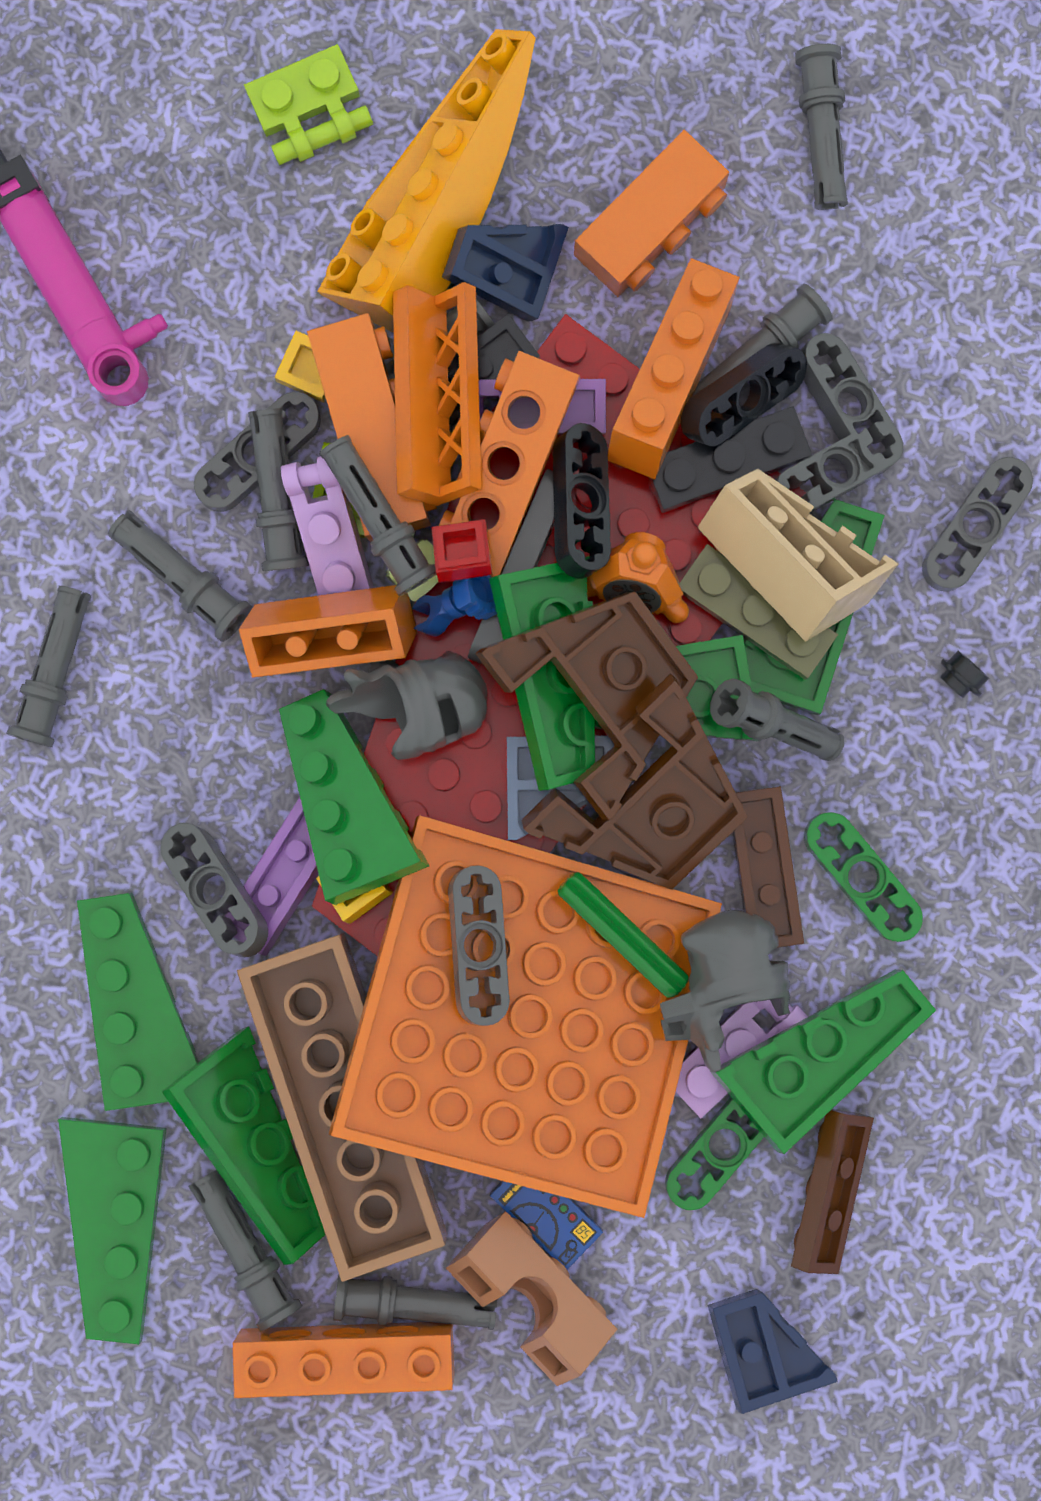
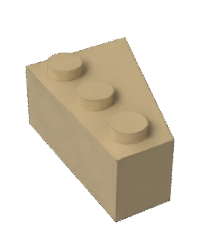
M756 469L725 485L697 528L806 642L867 605L899 564L887 555H884L880 561L852 543L856 537L853 532L844 526L838 532L834 531L810 514L814 508L813 505L761 470Z

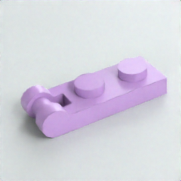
M317 457V463L301 466L299 462L282 465V482L291 500L318 595L374 588L351 504L326 461L322 457ZM322 484L327 495L311 499L308 487Z
M770 1000L741 1004L720 1024L725 1037L723 1045L719 1049L721 1064L808 1016L798 1005L791 1007L789 1004L790 1014L778 1016ZM762 1009H765L776 1020L766 1032L752 1019ZM696 1046L683 1060L676 1093L702 1118L728 1093L706 1067L699 1047Z

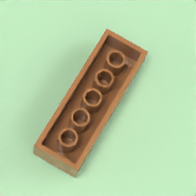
M345 933L236 970L341 1281L350 1280L445 1246L448 1233L423 1160L328 1135L367 997Z

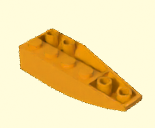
M495 29L368 199L362 211L354 218L350 233L337 256L329 263L326 276L317 291L323 297L358 315L369 313L373 323L381 327L385 326V329L394 332V291L409 285L436 296L447 290L451 282L442 278L457 231L459 228L468 225H480L491 201L510 147L524 97L536 37L530 31Z

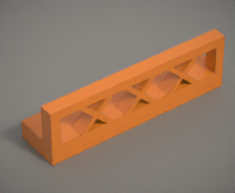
M463 282L433 296L406 285L393 292L397 495L439 506L482 490L476 287ZM457 306L458 317L448 333L446 310ZM458 353L459 368L450 383L448 381V367L455 354ZM458 403L460 405V419L451 433L449 418ZM459 454L462 458V478L451 482V467Z

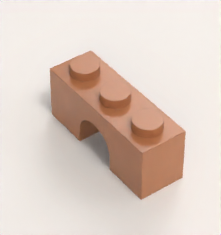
M506 1211L486 1223L446 1267L452 1276L482 1307L504 1296L509 1289L517 1290L529 1299L535 1312V1325L533 1331L520 1348L556 1386L581 1376L618 1330L607 1318L606 1311L602 1305L592 1297L586 1296L570 1279L569 1272L565 1266L557 1259L549 1257L533 1240L532 1233L528 1227L520 1220L512 1218Z

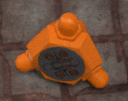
M634 532L627 535L623 543L611 549L607 564L587 577V598L598 596L599 599L606 601L624 593L635 591L652 614L656 613L658 615L662 613L673 623H681L689 615V608L681 598L684 594L674 567L665 552L666 546L655 535L645 532Z

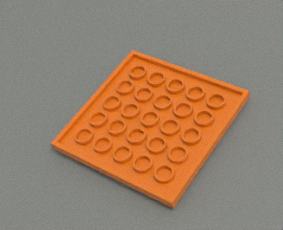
M421 815L417 816L411 839L416 848L422 851L430 866L400 878L398 881L328 1135L645 1218L688 1040L665 1041L661 1026V1020L664 1019L660 1003L689 993V981L676 996L670 998L664 996L559 896L558 889L571 874L581 873L688 974V977L691 974V966L688 953L681 943V935L695 924L720 913L722 903L678 890H671L661 885ZM475 865L484 866L492 870L497 875L502 889L510 1002L506 1015L499 1022L489 1026L473 1025L465 1021L457 1010L448 888L451 879L457 872ZM471 875L470 884L461 887L462 897H471L473 901V914H462V924L479 920L491 922L490 912L479 915V898L488 895L487 885H479L477 877ZM473 930L465 938L464 950L470 959L482 962L491 955L493 941L485 931ZM495 967L479 971L466 969L467 980L478 977L479 992L477 995L469 997L470 1007L479 1008L481 1017L486 1016L487 1007L496 1004L495 994H487L484 988V977H495Z

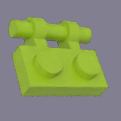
M338 44L244 84L246 93L266 137L284 129L287 132L288 139L271 146L279 166L296 158L300 162L314 157V150L337 140H341L342 144L357 138L356 132L373 125L366 105L348 113L343 106L344 103L360 97V94ZM328 111L331 120L306 131L303 130L300 122Z

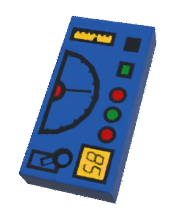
M501 1181L490 1193V1197L512 1218L523 1222L531 1231L533 1239L553 1258L561 1262L567 1270L603 1233V1229L572 1199Z

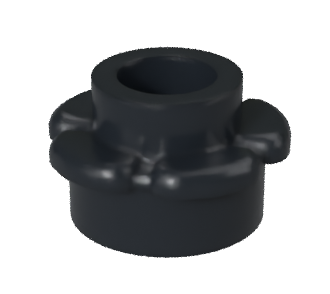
M958 650L948 661L944 658L941 660V664L947 670L940 677L962 698L969 691L976 696L982 694L979 689L989 677Z

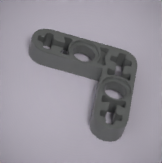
M829 333L815 335L806 343L801 351L804 353L807 362L804 382L839 438V441L786 469L775 479L791 490L800 487L810 479L814 488L801 497L814 506L810 513L884 473L901 458L903 453V440L899 431L853 355L839 337ZM817 354L819 356L828 354L832 362L829 365L826 363L818 365L814 357ZM840 375H843L845 379L841 380L831 389L828 383L832 379L835 381ZM848 392L858 398L861 404L860 415L850 416L843 412L838 403L840 393ZM867 419H870L872 425L868 429L864 428L858 434L855 429ZM881 442L886 450L882 454L875 453L873 455L869 451L868 446L871 443L877 444ZM836 459L845 466L847 471L845 483H835L826 476L824 471L825 460Z

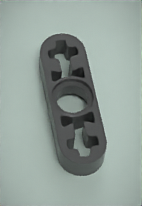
M301 392L286 393L267 408H282L283 426L288 421L285 413L287 408L292 406L297 411L304 407L309 409L304 415L308 422L305 427L300 429L299 426L293 424L284 431V438L289 441L286 445L288 459L317 433L321 423L320 412L316 403L311 397ZM250 424L202 466L195 476L194 490L196 496L210 510L216 512L231 510L259 486L256 466L248 464L243 456L245 446L253 440ZM234 456L239 467L251 477L243 483L237 473L227 483V487L230 490V494L223 499L220 495L215 494L209 498L207 494L212 488L207 481L214 475L221 480L226 478L233 471V468L226 462Z
M1004 457L995 461L985 470L923 560V576L932 588L943 592L953 591L970 579L1032 489L1033 476L1026 463L1018 458ZM1012 471L1016 475L1013 484L1019 488L1018 492L1012 489L1009 490L996 505L978 497L981 492L986 499H989L1000 485L999 479L995 477L996 473L1004 475L1006 472ZM998 507L1005 508V513L1002 514ZM980 511L989 518L991 529L986 538L975 539L965 532L963 520L968 512ZM952 534L959 544L968 549L976 550V554L973 557L968 550L962 553L955 563L956 570L960 572L959 577L951 574L946 579H943L938 575L941 566L935 560L937 557L940 559L947 558L958 546V543L949 541V537Z
M178 823L169 828L161 841L160 850L162 858L217 946L222 951L238 957L245 958L256 955L267 942L268 925L212 836L206 830L190 823ZM185 838L195 841L191 846V851L196 859L205 863V865L197 867L193 860L181 856L185 851V846L182 843ZM220 875L225 881V893L218 902L208 904L203 897L204 885L211 877ZM231 912L237 921L250 924L244 930L247 938L244 943L232 940L238 933L237 928L230 918L222 915Z
M475 865L457 872L451 879L448 888L457 1010L465 1021L473 1025L489 1026L499 1022L506 1015L510 1002L502 889L497 875L492 870L484 866ZM471 875L477 877L479 885H487L488 895L479 898V915L490 912L491 922L479 920L462 924V914H473V901L471 897H462L461 887L470 884ZM473 930L485 931L493 941V951L485 961H473L464 950L465 938ZM495 967V977H484V988L487 994H495L496 1004L487 1007L486 1016L481 1017L479 1008L470 1007L469 997L475 996L479 992L478 977L467 980L466 969L479 971Z

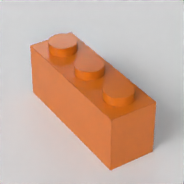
M684 129L575 240L574 256L617 297L628 287L634 292L637 291L654 273L655 267L651 263L664 250L672 255L687 240L692 232L688 228L692 221L700 213L705 218L710 217L724 202L727 194L723 190L725 189L730 172Z
M397 585L255 604L238 629L252 678L405 658L417 634V630L414 629L416 624L408 593L398 596L395 591Z

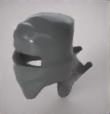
M446 651L437 659L418 661L410 659L400 666L393 660L370 662L371 667L368 673L362 670L348 669L343 676L351 686V689L337 691L330 695L326 701L327 707L335 714L357 712L379 719L396 718L402 733L393 745L391 754L397 760L418 757L425 752H434L436 749L444 747L466 735L475 733L481 727L486 717L488 692L487 685L480 672L470 661L460 654Z
M727 910L717 913L695 924L681 935V943L688 953L691 966L689 977L690 992L660 1003L664 1019L661 1020V1026L665 1041L691 1040L699 1047L704 1063L711 1072L721 1070L719 1049L723 1045L725 1037L719 1021L724 1009L745 1003L770 1000L778 1016L790 1014L789 1002L791 996L789 992L788 963L785 961H770L768 956L772 950L779 946L775 927L770 921L764 920L761 916L756 914L750 915L742 910Z

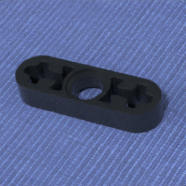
M771 343L688 400L681 415L683 434L690 440L708 446H717L794 393L801 386L807 369L804 353L798 348L780 343ZM749 381V396L740 407L739 395L741 389Z
M578 423L560 435L553 445L555 557L559 567L567 575L583 579L604 567L609 561L611 554L608 447L604 436L594 426ZM575 442L578 443L579 449L573 448ZM582 453H587V458L582 461ZM573 488L580 489L589 496L592 504L590 513L582 512L574 505L571 498ZM584 527H590L584 532ZM580 541L582 551L577 550L575 544ZM584 552L590 554L589 559L585 560Z

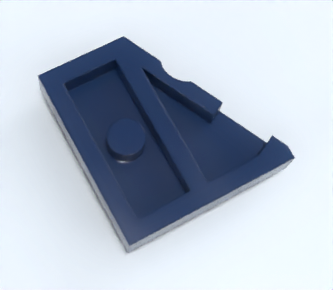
M527 224L506 225L503 227L468 225L459 228L442 278L456 285L463 282L476 287L477 296L528 322L539 319L569 227L564 224L527 227Z
M755 1289L707 1305L735 1407L741 1414L838 1382L833 1370L824 1364L807 1345V1341L782 1317L780 1311L760 1290Z

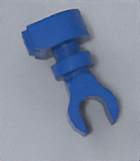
M489 575L453 581V586L444 590L442 595L422 596L416 601L412 609L429 615L425 622L415 626L414 629L435 637L441 635L455 618L459 619L468 615L474 616L478 620H486L496 615L497 611L489 578L492 577Z

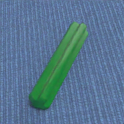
M573 873L565 879L558 889V894L664 996L674 997L682 991L689 981L688 974L581 873Z

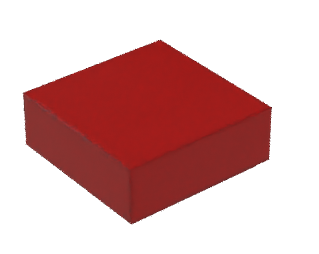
M485 519L432 527L435 569L439 583L493 575L488 528Z

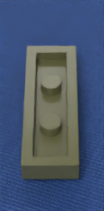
M708 544L680 582L683 596L738 634L743 635L745 639L804 680L809 678L838 636L837 633L827 628L805 642L765 598L751 586L728 559Z

